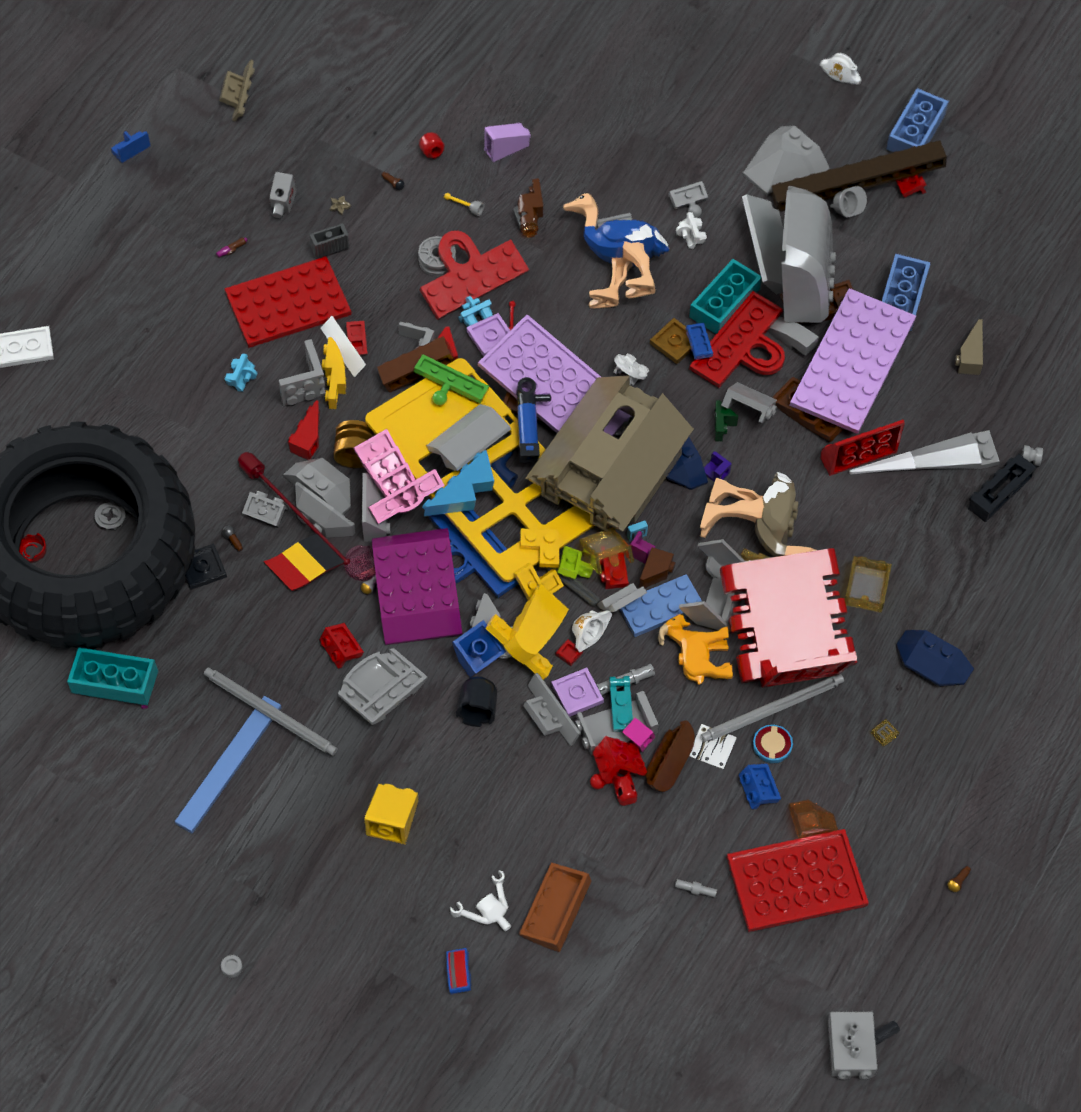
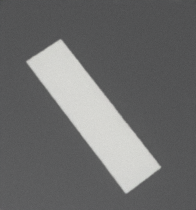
M331 316L321 327V330L327 339L328 337L334 339L345 365L355 377L366 364L333 316Z

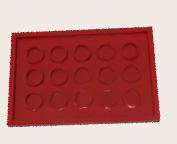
M327 256L224 288L248 348L325 324L331 316L338 320L351 315V309Z
M845 829L727 854L728 864L748 932L862 908L869 904Z

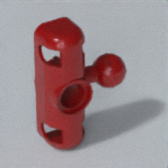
M620 769L610 782L603 781L601 774H594L591 777L590 785L594 789H602L605 784H613L620 805L625 806L636 803L637 792L635 791L629 771ZM619 788H621L623 794H621L620 796L618 795Z

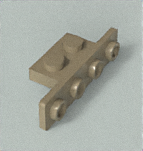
M250 60L246 65L243 77L230 71L225 75L219 101L235 107L232 118L235 122L238 117L243 116L245 111L243 104L247 101L248 94L246 92L251 86L249 79L255 70L253 68V60Z

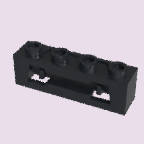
M1020 454L1014 459L1011 457L1002 470L998 469L995 472L991 481L987 480L978 493L974 492L971 495L968 509L986 523L1033 477L1036 466ZM1011 474L1010 479L1012 481L997 494L996 500L993 502L995 497L992 495L1007 481L1008 476Z

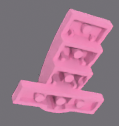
M387 429L353 448L365 469L385 496V498L368 507L377 524L396 513L412 511L423 501L424 497L445 486L436 469L415 480L408 463L405 462L398 446L394 443Z

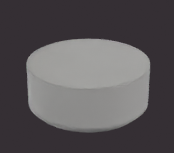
M229 955L222 960L221 969L225 976L233 978L242 972L243 967L239 957Z

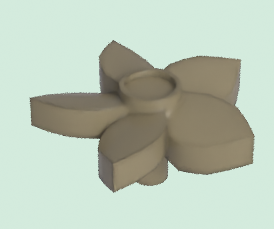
M344 196L340 197L339 200L331 198V202L334 205L331 206L330 211L338 209V213L343 215L344 209L351 207L348 202H345Z

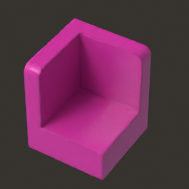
M634 718L623 730V734L633 741L641 752L655 738L653 731L637 718Z

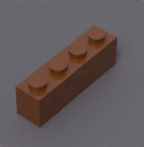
M444 336L436 338L428 344L419 346L415 350L402 354L398 358L387 361L377 367L382 383L389 393L424 377L414 372V367L422 354L444 365H448L455 360L451 347Z

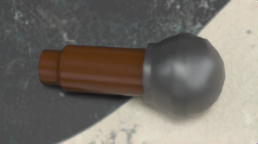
M230 525L225 526L222 530L223 536L231 541L235 549L239 552L242 551L243 547L236 537L234 527Z

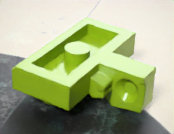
M564 546L557 573L576 579L577 575L590 578L594 565L581 560L582 551Z

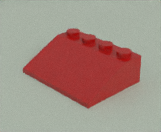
M904 420L878 427L822 448L820 459L829 476L897 453L905 424Z

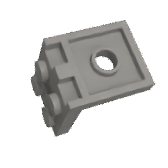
M312 339L304 341L310 372L279 380L283 406L312 400L316 397L324 396L326 393L324 389V373Z

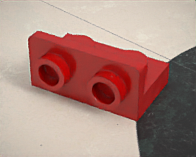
M915 175L896 180L904 198L919 190L923 194L926 193L924 189L926 183L922 176Z
M601 547V554H597L598 565L602 566L603 571H600L601 582L605 583V589L628 586L624 551L606 552L605 547Z
M345 623L326 627L319 639L321 645L325 648L338 669L342 668L346 661L362 657L364 653Z

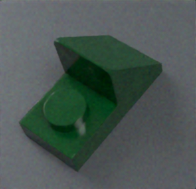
M716 400L715 441L722 442L723 434H727V426H737L738 415L730 408L721 406L722 402L720 400Z

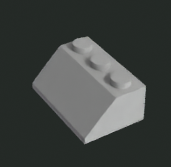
M363 473L362 527L364 542L372 541V538L386 537L387 534H390V522H387L386 519L377 524L368 508L385 498L368 473Z

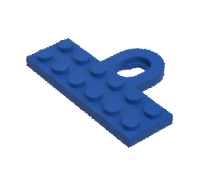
M473 510L461 511L471 522L480 518ZM445 514L429 516V519L438 529L448 528L452 556L459 555L465 560L461 567L454 568L456 584L473 572H476L497 598L519 584L516 578L511 582L501 580ZM490 529L481 534L497 553L507 550Z

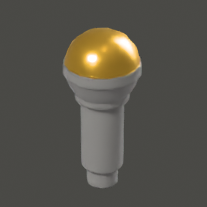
M376 574L370 580L362 583L361 590L363 593L370 594L373 592L377 584Z

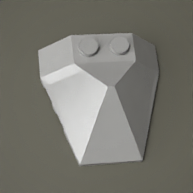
M783 126L767 137L743 172V175L768 196L771 195L772 185L809 176L813 173L824 172L829 169V166L820 147L796 126Z

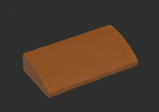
M551 863L520 930V936L538 945L560 952L590 886L591 878L589 874Z

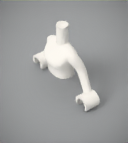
M498 871L501 877L499 880L492 876V882L496 885L499 900L491 893L476 905V908L482 913L483 917L464 910L460 902H457L459 911H454L450 907L451 915L453 917L464 916L482 924L497 922L504 931L510 929L511 925L503 917L508 909L502 886L504 883V873Z

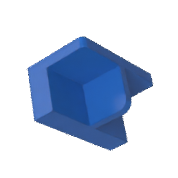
M125 131L123 132L124 141L113 146L111 150L118 160L123 163L151 146L149 134L146 131L143 133L139 131L130 136Z

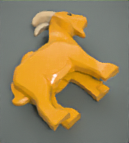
M679 614L668 620L659 629L658 641L662 646L665 641L664 636L668 635L681 647V653H678L679 665H683V674L689 680L700 685L703 683L704 677L714 679L733 678L730 662L716 667L709 661L710 651H728L727 640H723L729 638L728 626L715 632L684 630L683 628L690 626V623L685 621L682 614Z

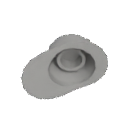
M859 186L847 188L834 196L830 207H833L836 213L845 217L858 215L866 208V193Z

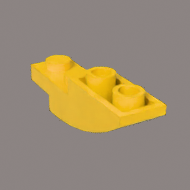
M328 337V344H324L326 359H322V370H325L327 386H330L329 390H326L325 401H328L329 409H337L338 394H346L345 366L336 342L332 337Z

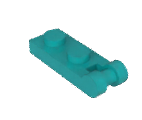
M623 676V678L617 679L616 677H609L613 732H622L633 720L630 676ZM616 686H623V691H617Z

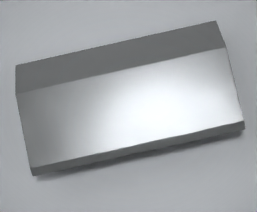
M480 404L431 441L427 448L429 452L441 455L446 468L458 471L465 464L469 463L478 452H483L510 431L511 427L492 407Z

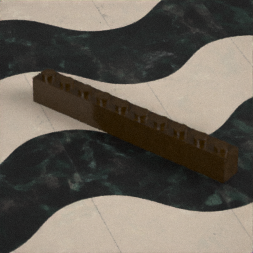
M940 140L929 142L887 155H880L876 158L847 164L839 168L828 169L816 174L813 173L802 178L777 183L771 186V195L776 209L781 212L785 211L788 186L805 189L826 200L833 198L838 192L854 186L866 189L946 167L947 155Z

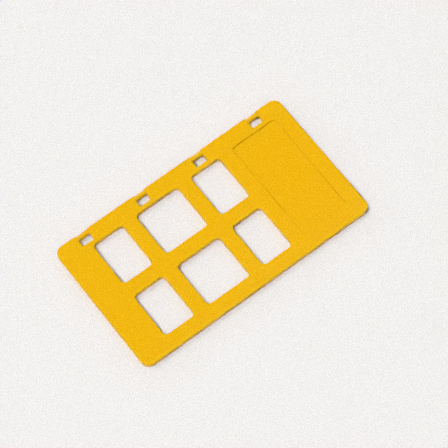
M458 358L446 365L467 376L472 375L476 380L488 385L465 359ZM425 378L370 411L365 417L366 424L375 434L385 429L388 430L405 462L408 463L415 480L427 473L419 464V461L432 454V452H429L427 445L480 404L492 407L505 421L504 417L507 415L513 421L511 424L507 422L511 427L509 431L511 435L487 450L490 464L519 447L518 419L490 387L481 403L449 389L446 394V403L444 405H436L433 402L432 396L436 391L441 390L442 385ZM539 443V452H540L539 458L542 456V454H543L544 451L546 450L540 443ZM493 469L494 485L492 490L503 501L502 504L473 522L469 521L462 512L445 514L501 580L505 582L514 580L515 576L513 573L527 563H531L533 567L539 563V550L520 549L519 541L504 552L497 553L481 535L484 531L509 515H515L527 529L559 531V549L595 526L590 523V514L575 505L547 524H541L525 506L542 495L541 487L533 483L519 493H514ZM454 470L441 479L445 485L443 488L448 485V481L453 476H457L460 473V470ZM438 490L429 494V497L433 499Z

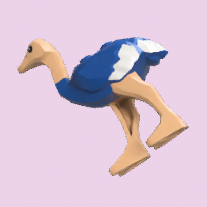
M588 193L582 194L574 201L564 204L563 209L565 211L577 212L586 217L584 228L586 243L598 257L612 264L610 287L590 291L589 296L593 300L589 302V308L617 306L619 304L618 290L626 281L628 270L635 266L639 268L642 277L626 281V286L630 288L626 291V297L636 298L655 293L656 289L649 269V259L653 255L660 256L669 251L666 240L660 235L657 228L640 220L606 221L596 230L599 212L592 195Z

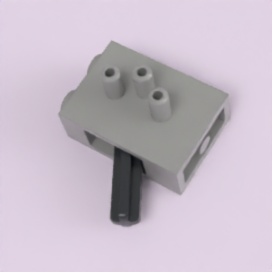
M830 1012L828 1025L832 1076H838L839 1079H848L851 1076L869 1079L875 1076L877 1071L876 1045L900 1031L898 1024L895 1021H891L874 1031L873 1012Z

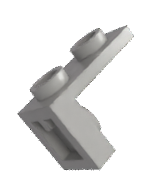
M399 322V335L420 340L418 347L434 340V330L415 326L411 323Z

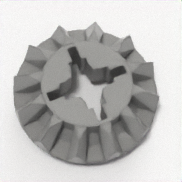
M114 502L100 505L95 512V521L100 528L103 527L106 530H116L118 526H122L125 520V510ZM112 511L113 517L115 518H111V520L108 521L106 516H109Z

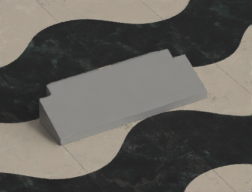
M746 194L742 196L762 282L777 295L783 292L782 262L786 260V252H782L784 229L779 210L773 209L771 201Z

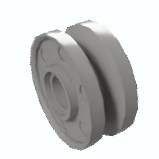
M439 236L429 237L419 246L418 260L420 268L431 276H443L448 273L438 254V244L442 238ZM453 245L451 246L453 259L456 261V250Z

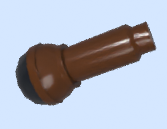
M386 172L382 173L381 176L390 182L395 190L404 188L405 183L403 179L395 178Z

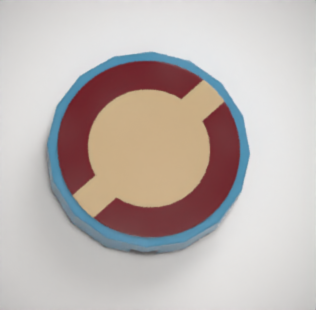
M766 725L755 733L753 750L761 760L768 763H779L791 754L793 747L792 737L783 727Z

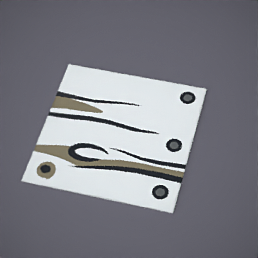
M701 724L695 738L694 747L689 756L724 769L737 737L726 734L713 741L704 742L701 734L707 732L711 727Z

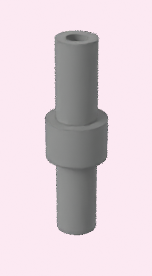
M677 879L675 884L676 888L691 891L690 893L695 895L700 893L715 897L717 889L702 886L701 883L694 881L690 883Z

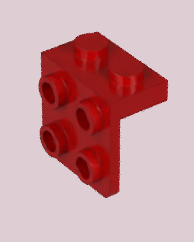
M605 736L592 752L603 781L610 782L620 769L642 776L647 773L639 748L633 743Z

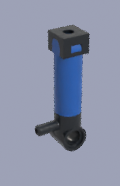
M529 377L520 379L516 390L519 463H537L539 460L536 402L551 401L550 394H536V383ZM522 388H529L530 391H523Z

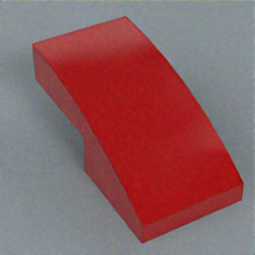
M364 321L346 322L347 338L359 355H367Z

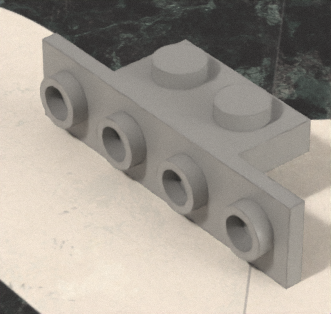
M535 673L528 687L536 698L526 700L523 706L544 736L560 731L570 746L574 745L581 732L540 675Z

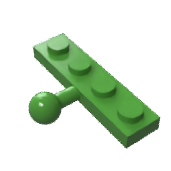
M422 354L414 367L415 373L442 385L441 390L436 391L432 396L433 402L436 405H444L446 403V394L449 389L478 403L482 402L489 390L488 385Z

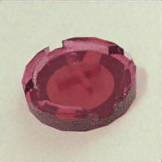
M357 545L346 553L345 558L350 559V564L345 565V570L350 577L355 580L366 581L376 574L372 546Z

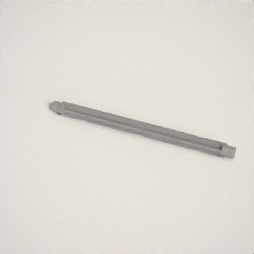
M208 667L204 671V675L210 681L292 731L324 753L334 756L338 748L333 746L330 741L217 670H212Z
M841 674L831 676L708 729L707 732L701 734V738L704 742L713 741L837 687L838 684L844 682V678Z

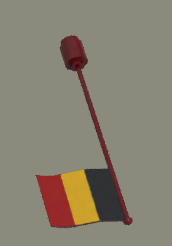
M244 452L238 458L239 467L251 479L261 477L316 533L297 542L278 556L263 561L291 591L298 590L327 571L343 564L349 565L350 559H346L263 475L265 465L253 453Z

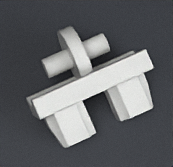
M687 212L686 219L679 222L676 233L678 236H683L686 239L688 248L694 249L696 244H703L707 236L705 232L698 231L702 227L701 218H694L692 212Z

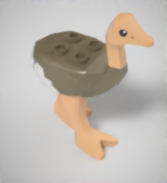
M777 472L774 475L775 478L772 479V486L768 488L763 496L758 495L753 490L739 488L725 480L716 478L709 503L706 504L700 528L702 530L700 537L706 538L720 518L739 517L755 523V533L760 544L773 557L817 551L809 547L785 545L787 544L788 537L792 538L794 520L797 519L799 501H796L794 482L785 474ZM728 496L740 500L731 505H719Z

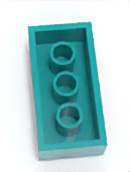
M732 259L690 305L689 318L697 323H704L705 328L717 334L751 292L758 293L761 288L762 277Z
M78 647L67 683L71 692L75 694L148 705L158 674V668L153 659Z

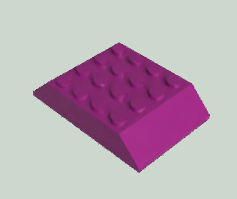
M448 528L372 538L385 645L463 635Z

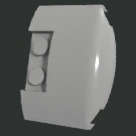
M394 648L389 649L390 653H374L355 665L344 678L341 691L339 690L338 693L341 699L371 725L384 720L389 712L411 694L414 695L428 678Z

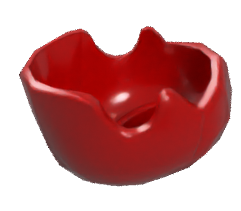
M39 533L36 535L27 534L21 540L20 554L31 563L44 558L47 551L45 539ZM37 542L43 547L41 552L32 559H28L27 557L31 556L26 553V548L29 546L38 547L35 544L29 543Z

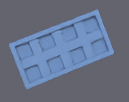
M686 574L647 590L645 595L619 610L634 637H637L663 626L668 620L679 614L687 616L679 609L680 604L701 602L702 600Z

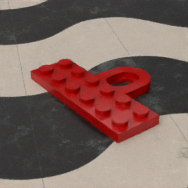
M450 231L441 238L438 244L439 257L447 268L448 273L420 287L419 290L435 317L439 320L458 310L463 304H466V297L471 296L473 300L480 298L527 273L529 268L511 239L481 255L467 234L461 231ZM457 245L460 249L466 251L469 256L468 262L465 264L457 263L452 257L451 246Z
M752 291L710 341L713 356L694 360L689 370L718 388L722 386L740 363L761 375L777 373L784 365L785 353L778 343L764 334L782 314L783 309ZM761 347L767 350L772 358L770 360L757 359L750 354V351L753 348Z

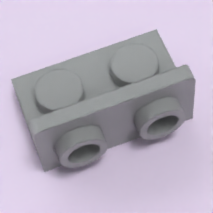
M258 490L256 494L250 492L242 513L278 527L285 509L288 510L289 506L284 505V501L279 498L268 499V494Z

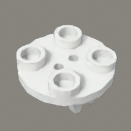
M618 354L614 358L617 366L613 372L617 375L624 371L630 375V385H634L638 379L643 380L647 377L649 369L637 363L633 355L627 354L624 356Z

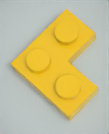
M521 528L520 549L539 550V567L558 568L559 531Z
M527 563L513 573L527 600L532 597L536 587L540 584L552 594L564 586L555 569H551L539 578L533 565Z

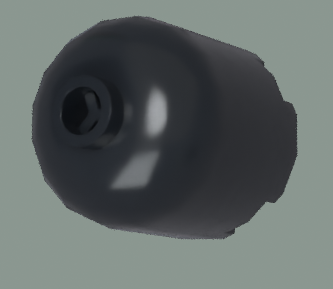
M481 676L467 679L460 689L456 717L462 718V723L474 727H481L482 723L492 724L495 720L497 688L495 684Z

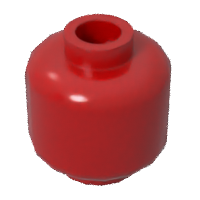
M430 132L421 137L419 147L426 157L433 159L443 153L444 143L436 133Z

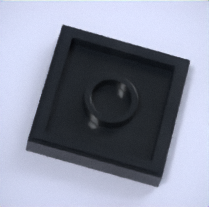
M214 543L195 550L193 562L185 574L190 590L227 578Z

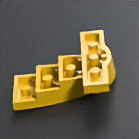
M540 584L536 587L532 597L525 603L522 613L516 617L513 628L495 614L491 617L485 629L504 645L513 658L525 664L534 673H538L544 680L548 677L553 665L538 652L556 632L569 609Z

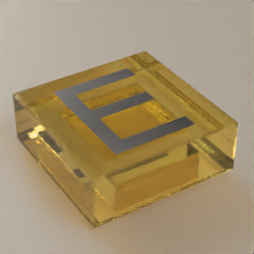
M887 719L871 730V734L884 747L899 736L900 733Z

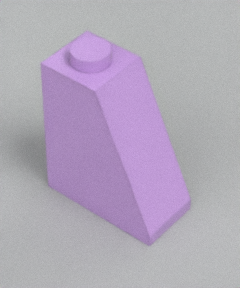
M521 123L484 128L485 152L493 162L528 147L529 138L531 137L530 132Z

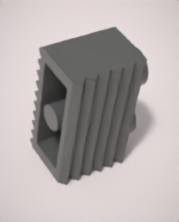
M343 223L309 234L310 246L317 259L345 250L346 248L349 249V237Z

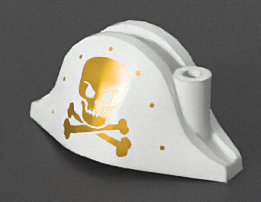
M837 53L832 58L824 59L820 63V66L834 80L852 84H859L861 81L857 73V66L844 54Z
M592 610L579 616L574 621L572 632L576 636V649L579 652L592 646L601 638L612 617L610 611L597 613Z

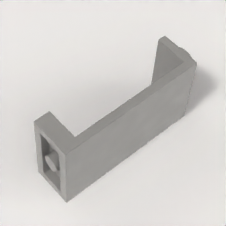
M645 692L636 693V700L631 702L633 719L637 718L656 734L658 732L656 717ZM611 709L584 718L581 712L577 713L575 725L582 733L583 746L589 750L590 755H593L592 752L595 747L598 746L605 736L617 738L627 743L632 742L623 734V731L613 732Z

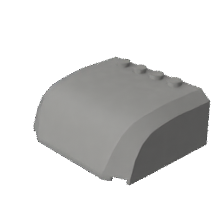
M788 186L782 252H786V260L782 262L784 322H822L829 316V304L833 302V291H830V289H834V278H831V276H835V265H832V263H836V252H833L831 216L827 203L821 197L805 189Z

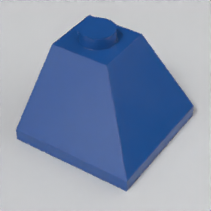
M484 620L452 642L458 661L469 677H472L506 653L501 643L485 629L487 624Z

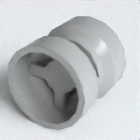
M1024 445L1021 456L1030 463L1032 462L1034 466H1040L1043 448L1037 447L1033 450L1030 446Z

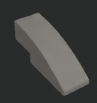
M778 317L768 329L771 335L788 348L792 349L794 347L805 356L818 344L819 337L796 322H784L783 317Z

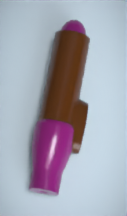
M242 237L223 247L220 251L216 252L217 257L220 258L224 255L233 254L237 248L246 244L247 238Z

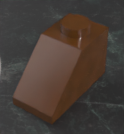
M652 547L640 577L639 588H647L666 580L669 572L673 573L675 568L674 554Z

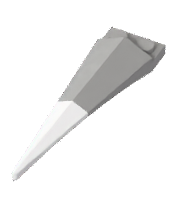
M988 430L974 434L970 432L851 469L849 474L911 469H983L997 466L1000 461L990 431Z

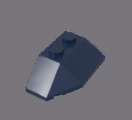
M688 437L682 446L681 457L666 478L693 490L708 484V479L701 456Z
M906 630L896 644L904 666L938 686L964 685L974 671L973 666L960 649L927 630Z

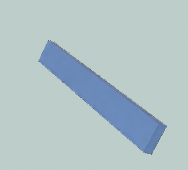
M266 696L262 698V700L266 701L278 710L281 709V705L279 703L269 699ZM254 709L175 820L176 825L193 834L272 722L271 718Z

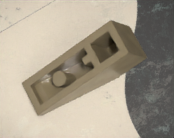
M981 319L977 321L962 345L959 355L955 357V366H958V373L980 375L983 366V325Z

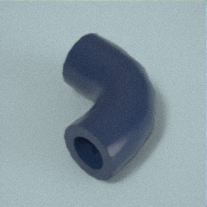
M513 451L490 464L492 469L510 489L515 485L518 478L516 473L506 467V463L513 455Z

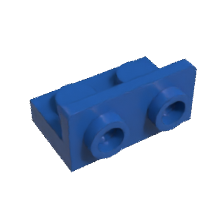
M768 764L748 765L739 774L740 782L751 809H756L760 804L778 803L781 800Z

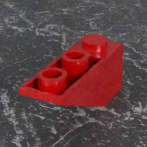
M316 400L313 406H309L304 420H300L296 432L291 434L288 440L290 452L307 460H311L319 447V401Z

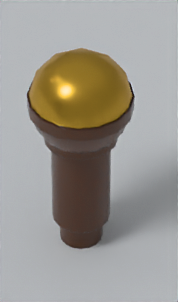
M966 866L956 877L949 880L948 888L952 892L961 890L963 881L969 875L971 868Z

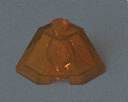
M810 800L789 804L798 839L838 830L834 814Z

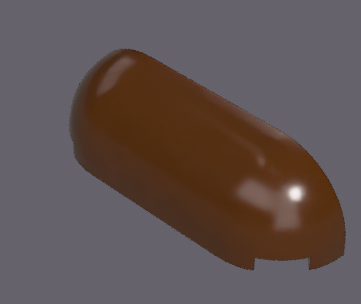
M687 720L681 721V725L673 731L671 729L667 731L646 769L647 783L657 791L664 792L673 787L694 747V730Z

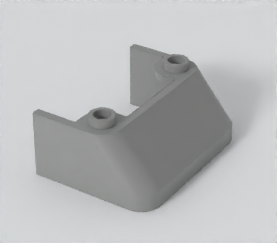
M723 539L698 543V547L708 556L706 570L713 577L706 602L680 604L679 609L697 625L716 630L728 626L729 633L731 632L729 618L734 615L743 614V612L733 613V608L745 606V600L734 602L731 601V596L744 593L738 592L724 595L719 569L725 565L746 561Z

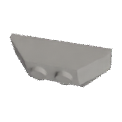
M318 458L295 463L283 474V477L293 485L297 482L301 483L342 515L351 508L350 479L325 459Z
M297 482L295 484L297 509L324 537H345L355 534V524L352 521L348 520L301 483ZM297 516L302 523L306 524L299 516Z

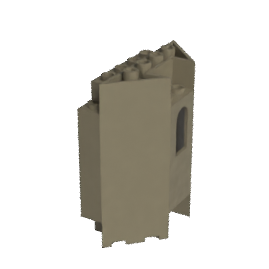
M630 375L599 377L594 381L525 479L540 486L542 497L558 505L564 499L590 514V523L607 532L609 527L613 526L623 532L630 521L635 523L681 457L682 446L694 429L663 393L658 399L645 394L639 388L630 386ZM618 409L634 417L619 439L603 431Z

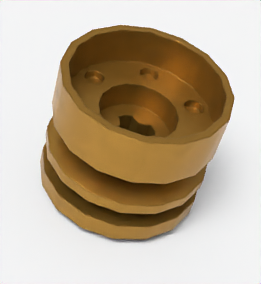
M348 420L339 423L336 427L334 459L340 465L349 468L364 467L353 448L375 436V433L366 422Z

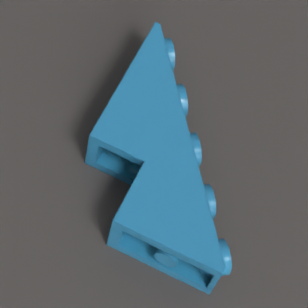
M484 450L482 453L478 452L469 465L465 464L460 473L448 481V485L445 488L441 487L432 500L428 499L422 507L425 510L424 516L474 510L476 503L475 493L492 491L494 485V477L487 450Z

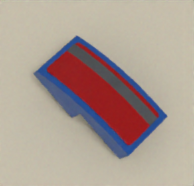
M467 948L447 951V973L450 994L470 991L471 973L469 971V953Z

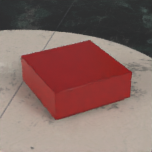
M569 639L556 652V656L569 666H572L583 654V651L579 652L576 649V644Z

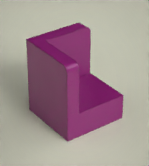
M639 531L630 544L629 556L646 564L651 548H655V546L642 540L643 532Z

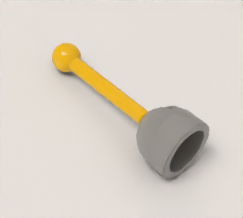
M449 193L444 195L446 200L450 199L468 206L474 215L480 216L483 213L484 203L480 201H473L470 204L452 197Z

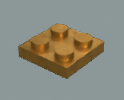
M675 318L650 339V344L676 364L692 351L685 329L686 326Z

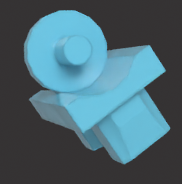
M471 296L466 297V304L462 305L465 311L461 312V316L458 317L460 323L464 321L466 326L469 327L478 323L475 318L478 314H480L482 320L493 316L490 309L492 304L490 300L480 303L479 298L473 300Z
M241 354L240 359L232 360L231 368L234 373H228L225 377L228 385L235 386L237 391L243 392L246 383L250 379H255L258 374L254 369L255 365L248 360L247 354Z

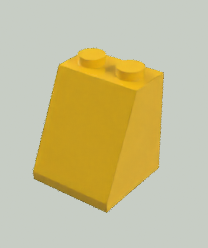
M378 784L365 815L366 835L406 845L418 804V793L408 788L404 790L399 789L391 784Z

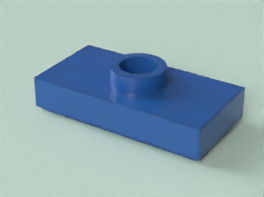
M704 323L686 325L685 329L694 359L712 357L713 351Z

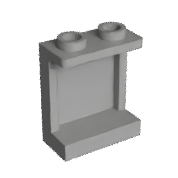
M738 382L728 388L721 405L729 408L739 401L762 412L759 419L760 423L769 420L771 416L773 417L777 410V406H775L776 399Z

